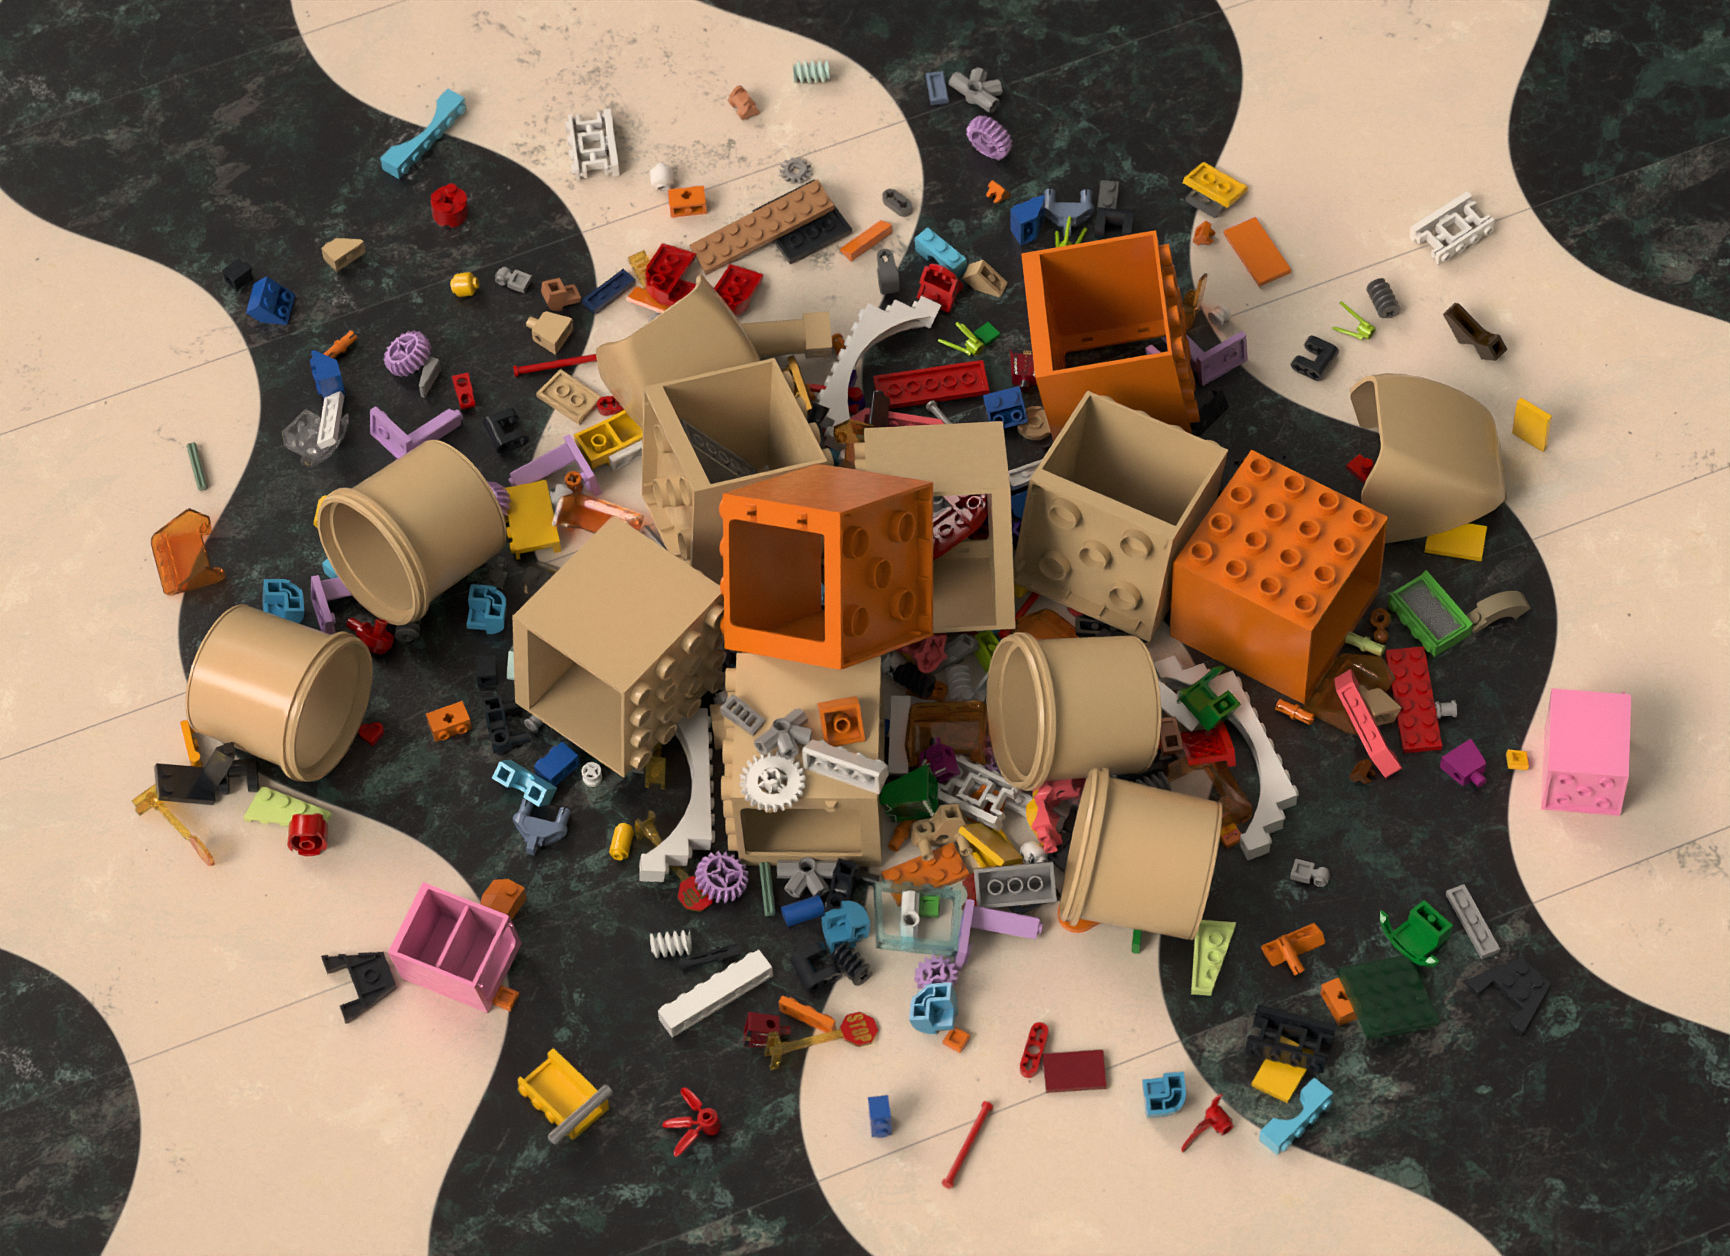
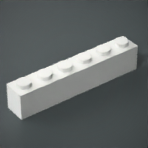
M760 950L754 953L750 952L741 961L730 964L723 972L714 974L711 979L697 984L690 992L681 994L677 1000L663 1005L658 1010L659 1020L673 1038L773 976L772 966Z

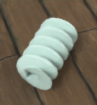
M797 60L795 66L793 64L794 83H797L798 78L801 83H804L805 78L808 83H811L812 78H814L815 83L818 82L819 78H821L823 83L827 77L829 80L828 60L825 61L824 65H822L821 60H818L817 65H815L814 60H811L810 65H808L806 60H804L803 65L800 64L799 60Z

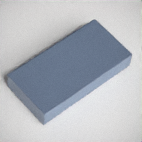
M944 72L926 73L931 105L949 103Z

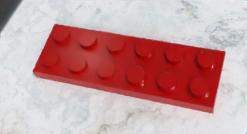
M983 360L873 376L875 391H882L885 396L890 398L889 409L927 404L932 400L940 402L989 394Z
M1424 646L1386 650L1385 655L1393 700L1401 707L1397 716V723L1403 753L1442 750Z

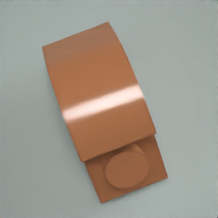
M560 278L543 281L541 293L548 307L553 311H562L563 306L581 301V296L575 284L563 286Z
M1176 716L1161 718L1160 748L1163 756L1183 753Z

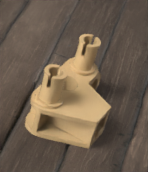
M958 803L941 805L931 819L915 821L910 826L911 842L916 847H919L923 861H930L934 858L931 846L945 845L953 842L958 843L962 856L970 855L973 851L970 841L958 832L961 826L969 825L967 817ZM943 835H948L949 837L944 840Z

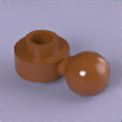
M1378 608L1372 612L1370 620L1377 627L1373 635L1374 640L1379 644H1383L1389 638L1385 628L1391 622V615L1388 611ZM1384 616V621L1380 622L1381 617Z

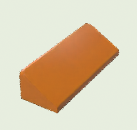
M880 220L841 247L839 251L850 261H853L893 233L892 225Z
M635 287L626 299L629 302L659 313L669 308V306L659 304L648 294L646 289L641 287Z
M1314 923L1287 934L1293 949H1296L1298 952L1297 956L1325 944L1323 932ZM1275 940L1261 946L1262 951L1272 966L1286 961L1283 959L1282 956L1284 955Z

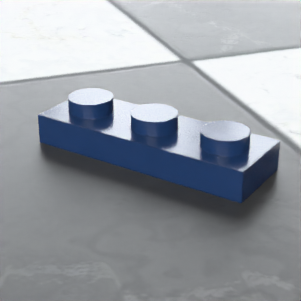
M622 269L583 298L582 303L592 313L596 314L636 283L635 278Z

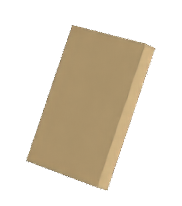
M561 369L536 393L539 399L578 425L597 407V401L602 397Z

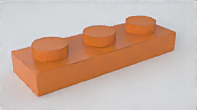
M782 996L779 1000L780 1012L833 1036L836 1031V1021L833 1017L816 1012L811 1006L799 1004L797 1000L791 997Z

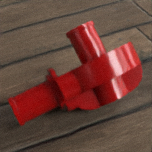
M354 617L349 618L346 627L356 632V636L363 641L370 652L382 655L392 648L394 636L385 631L388 624L386 620L376 619L374 627L369 622L362 623Z

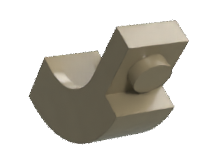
M1505 591L1478 602V607L1466 616L1473 623L1472 632L1476 634L1500 618L1513 617L1516 619L1530 610L1531 607L1523 593L1519 591Z

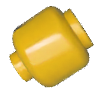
M471 272L455 274L453 279H451V290L458 297L474 295L476 288H479L478 278L474 277Z

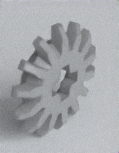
M791 157V161L786 159V165L781 164L783 169H780V172L784 173L781 177L786 178V182L792 179V184H794L795 179H797L799 184L801 183L800 178L807 181L806 177L811 176L808 173L812 171V168H808L811 164H805L807 160L801 161L800 157L797 160ZM793 168H797V170H800L798 174H795V172H791L793 171Z

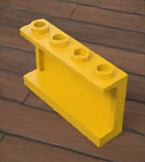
M542 480L505 488L510 494L509 499L511 500L509 503L511 508L507 510L508 515L504 517L505 523L509 522V527H506L508 538H512L513 541L509 543L511 554L515 553L518 560L521 553L553 547L554 553L561 552L547 481Z
M553 1048L547 1053L548 1059L525 1079L520 1077L517 1081L519 1092L524 1097L528 1096L532 1100L533 1106L537 1110L541 1109L551 1123L555 1122L559 1126L598 1090ZM606 1099L567 1135L572 1140L580 1135L609 1110L608 1100Z

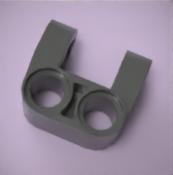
M881 249L877 253V277L880 294L899 292V275L893 253L889 249ZM883 256L888 258L887 262H884Z

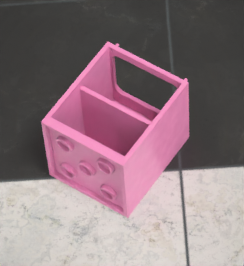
M1552 688L1544 728L1542 810L1620 816L1629 777L1631 695L1625 694V691L1622 694Z
M423 882L388 954L403 980L488 1013L492 1006V1001L502 985L522 942L508 915Z

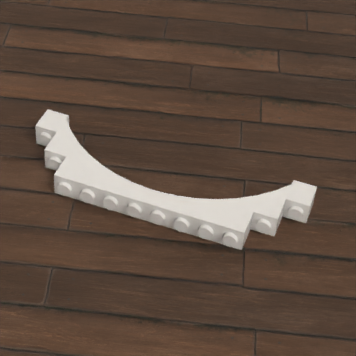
M921 296L918 302L914 301L912 307L894 300L892 306L888 305L885 311L869 303L866 309H861L857 317L860 321L859 323H854L850 331L853 335H848L844 343L847 347L846 349H841L837 357L840 361L839 363H834L830 371L833 375L832 377L828 375L824 383L826 389H821L817 398L820 400L818 404L830 408L820 426L827 429L824 434L827 437L824 445L841 452L837 459L841 461L838 467L855 469L854 443H860L852 427L847 401L848 385L853 368L871 347L886 337L912 328H931L941 307L940 304Z
M1175 655L1154 662L1158 679L1162 683L1166 682L1167 687L1178 690L1189 688L1210 671L1204 663L1184 670L1182 663L1177 661ZM1233 671L1217 676L1207 685L1218 697L1229 690L1241 703L1239 708L1228 719L1240 731L1248 743L1259 773L1260 797L1258 806L1246 833L1240 835V846L1247 860L1269 853L1270 844H1272L1269 833L1283 829V822L1285 820L1283 809L1296 805L1299 793L1296 786H1292L1290 782L1289 772L1282 767V759L1279 754L1275 753L1273 741L1271 738H1267L1266 728L1263 723L1259 722L1257 710L1255 707H1251L1250 697L1247 692L1243 691L1241 679L1236 677Z
M699 708L692 718L687 719L683 716L676 723L677 730L675 734L686 753L691 771V800L686 813L670 836L649 853L641 854L639 864L640 881L664 882L665 874L669 873V865L687 866L688 858H692V849L710 850L711 842H715V831H712L711 826H714L715 816L711 814V809L714 808V798L710 797V793H713V781H710V776L713 775V765H709V760H712V749L709 748V744L712 742V733L708 732V728H711V716H708V708Z

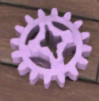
M932 955L931 960L925 957V963L919 962V968H915V982H917L918 989L925 988L924 985L933 983H952L953 987L954 984L958 983V970H955V963L950 964L949 958L944 961L943 955H940L939 959Z

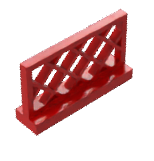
M1224 722L1210 731L1203 729L1193 731L1192 733L1190 731L1180 733L1183 753L1188 766L1226 761L1228 767L1236 766L1234 746Z

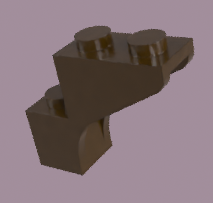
M1454 303L1443 313L1458 343L1474 345L1482 360L1496 361L1508 350L1500 335L1485 330L1459 303Z

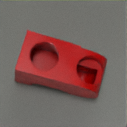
M463 373L452 376L460 409L476 407L469 374Z

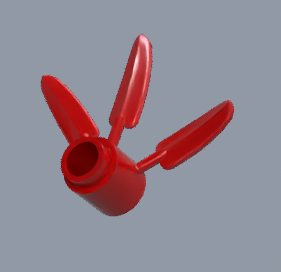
M686 1087L682 1088L680 1092L694 1111H699L698 1121H693L692 1117H678L664 1121L662 1126L664 1128L699 1126L695 1130L690 1129L682 1137L674 1150L675 1157L679 1156L698 1137V1132L701 1129L705 1134L715 1135L721 1128V1121L716 1111L711 1108L702 1110V1102Z
M1222 1093L1212 1100L1211 1106L1205 1111V1120L1196 1126L1193 1130L1194 1132L1184 1142L1181 1148L1182 1153L1201 1132L1210 1126L1216 1133H1220L1222 1136L1232 1130L1234 1124L1231 1117L1219 1105L1223 1096Z

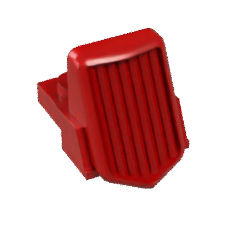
M930 264L929 267H924L919 282L921 286L917 299L923 296L940 304V309L949 313L952 311L957 293L963 289V283L953 272L944 266Z

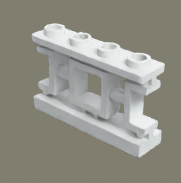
M610 108L603 109L604 114L596 112V120L580 122L579 115H575L572 118V115L568 114L569 121H565L566 132H570V135H567L568 146H572L569 154L570 160H574V164H571L572 175L576 174L577 181L580 180L581 176L587 178L588 170L604 169L605 176L609 175V173H612L613 177L620 176ZM604 121L607 134L605 137H603V130L593 131V129H601V122ZM573 125L577 126V132L586 130L585 133H578V140H575ZM600 140L601 148L583 150V142ZM605 150H609L611 165H607V159H597L599 157H606ZM579 153L581 160L590 159V161L582 162L581 169H579L577 154Z
M1468 191L1411 226L1410 239L1413 242L1417 241L1419 245L1427 241L1434 248L1431 251V257L1436 259L1435 263L1437 265L1448 262L1452 256L1462 253L1465 248L1471 244H1476L1482 237L1488 236L1494 231L1495 219L1493 217L1490 218L1489 215L1480 218L1473 211L1476 209V202L1471 200L1472 195ZM1463 212L1467 217L1462 219L1458 214ZM1472 222L1477 226V227H1476L1475 229H1473V230H1472V228L1468 225V224H1470V223H1472ZM1453 223L1462 230L1455 236H1452L1445 229ZM1434 229L1439 234L1436 237L1430 233ZM1443 240H1445L1449 244L1445 248L1440 243Z
M955 756L960 775L950 779L946 786L938 783V804L958 803L967 817L1000 831L1003 826L1001 821L1006 817L1003 812L999 811L1007 796L1016 800L1017 794H1021L1022 790L1011 786L997 771L992 770L990 772L979 763L975 765L970 763L964 756ZM962 769L970 772L966 781L960 779L964 773ZM974 782L987 786L979 801L967 796ZM995 784L1003 787L998 796L993 795V791L996 789ZM956 786L961 788L957 794L959 799L950 796ZM988 801L993 803L990 808L992 814L983 811Z

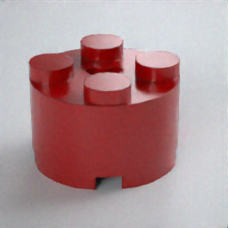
M448 184L432 193V215L438 225L456 227L466 220L468 202L467 196L462 189L456 187L455 184Z
M319 813L313 815L294 814L289 822L288 848L292 852L293 849L298 851V855L316 856L320 854L321 850L324 849L325 851L327 848L328 823L323 819V815Z

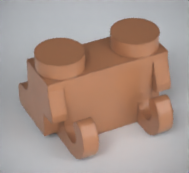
M740 85L735 87L727 101L733 108L737 107L739 109L736 111L739 117L743 120L745 118L748 119L752 115L757 116L760 111L747 91Z

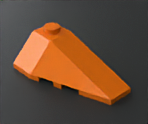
M509 879L493 880L482 895L480 905L508 915L512 920L527 900L525 888Z

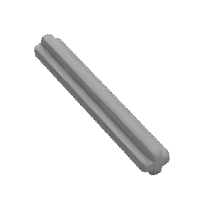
M608 1085L601 1087L548 1135L549 1140L553 1144H557L613 1093L612 1089Z

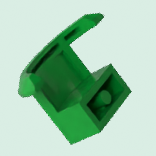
M1224 666L1212 668L1187 689H1180L1177 693V704L1183 703L1207 731L1228 719L1241 705L1229 690L1218 697L1207 685L1225 669Z
M1423 900L1410 911L1408 920L1393 931L1389 923V916L1384 911H1380L1381 927L1386 937L1402 955L1421 966L1435 967L1438 965L1439 960L1433 955L1429 958L1426 957L1450 938L1453 925Z

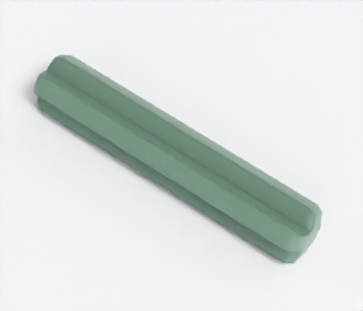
M195 442L188 443L187 450L197 488L199 491L206 490L208 486L197 444Z
M761 862L759 867L764 912L766 916H774L775 905L770 863Z

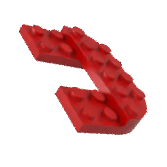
M662 243L646 267L645 288L648 294L659 304L669 307L688 295L695 288L696 284L682 280V278L694 262L696 253ZM729 264L714 289L723 298L735 316H738L748 309L751 298L763 281L764 274Z
M987 494L942 496L950 507L933 518V561L943 556L981 527L988 514Z

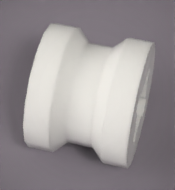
M1219 304L1215 310L1208 313V318L1214 326L1221 327L1224 321H1228L1231 318V313L1227 307Z
M589 762L583 766V782L590 787L599 785L602 781L600 766L594 762Z

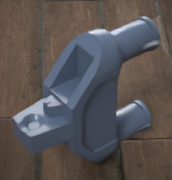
M1049 189L1044 191L1045 217L1057 226L1064 227L1063 236H1065L1069 216H1071L1069 236H1071V227H1077L1094 213L1091 190L1087 189V196L1085 195V189L1080 192L1081 203L1055 202L1056 191L1054 189H1051V195H1049Z
M522 799L518 813L513 816V823L527 843L526 853L535 855L538 846H546L562 839L566 835L568 830L566 825L571 811L566 808L565 812H563L564 808H560L555 822L529 817L534 803L529 800L526 803L527 799Z

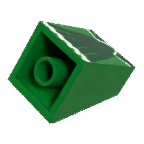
M924 765L882 787V794L879 795V804L884 808L885 814L889 816L892 822L931 818L938 810V781L929 765Z

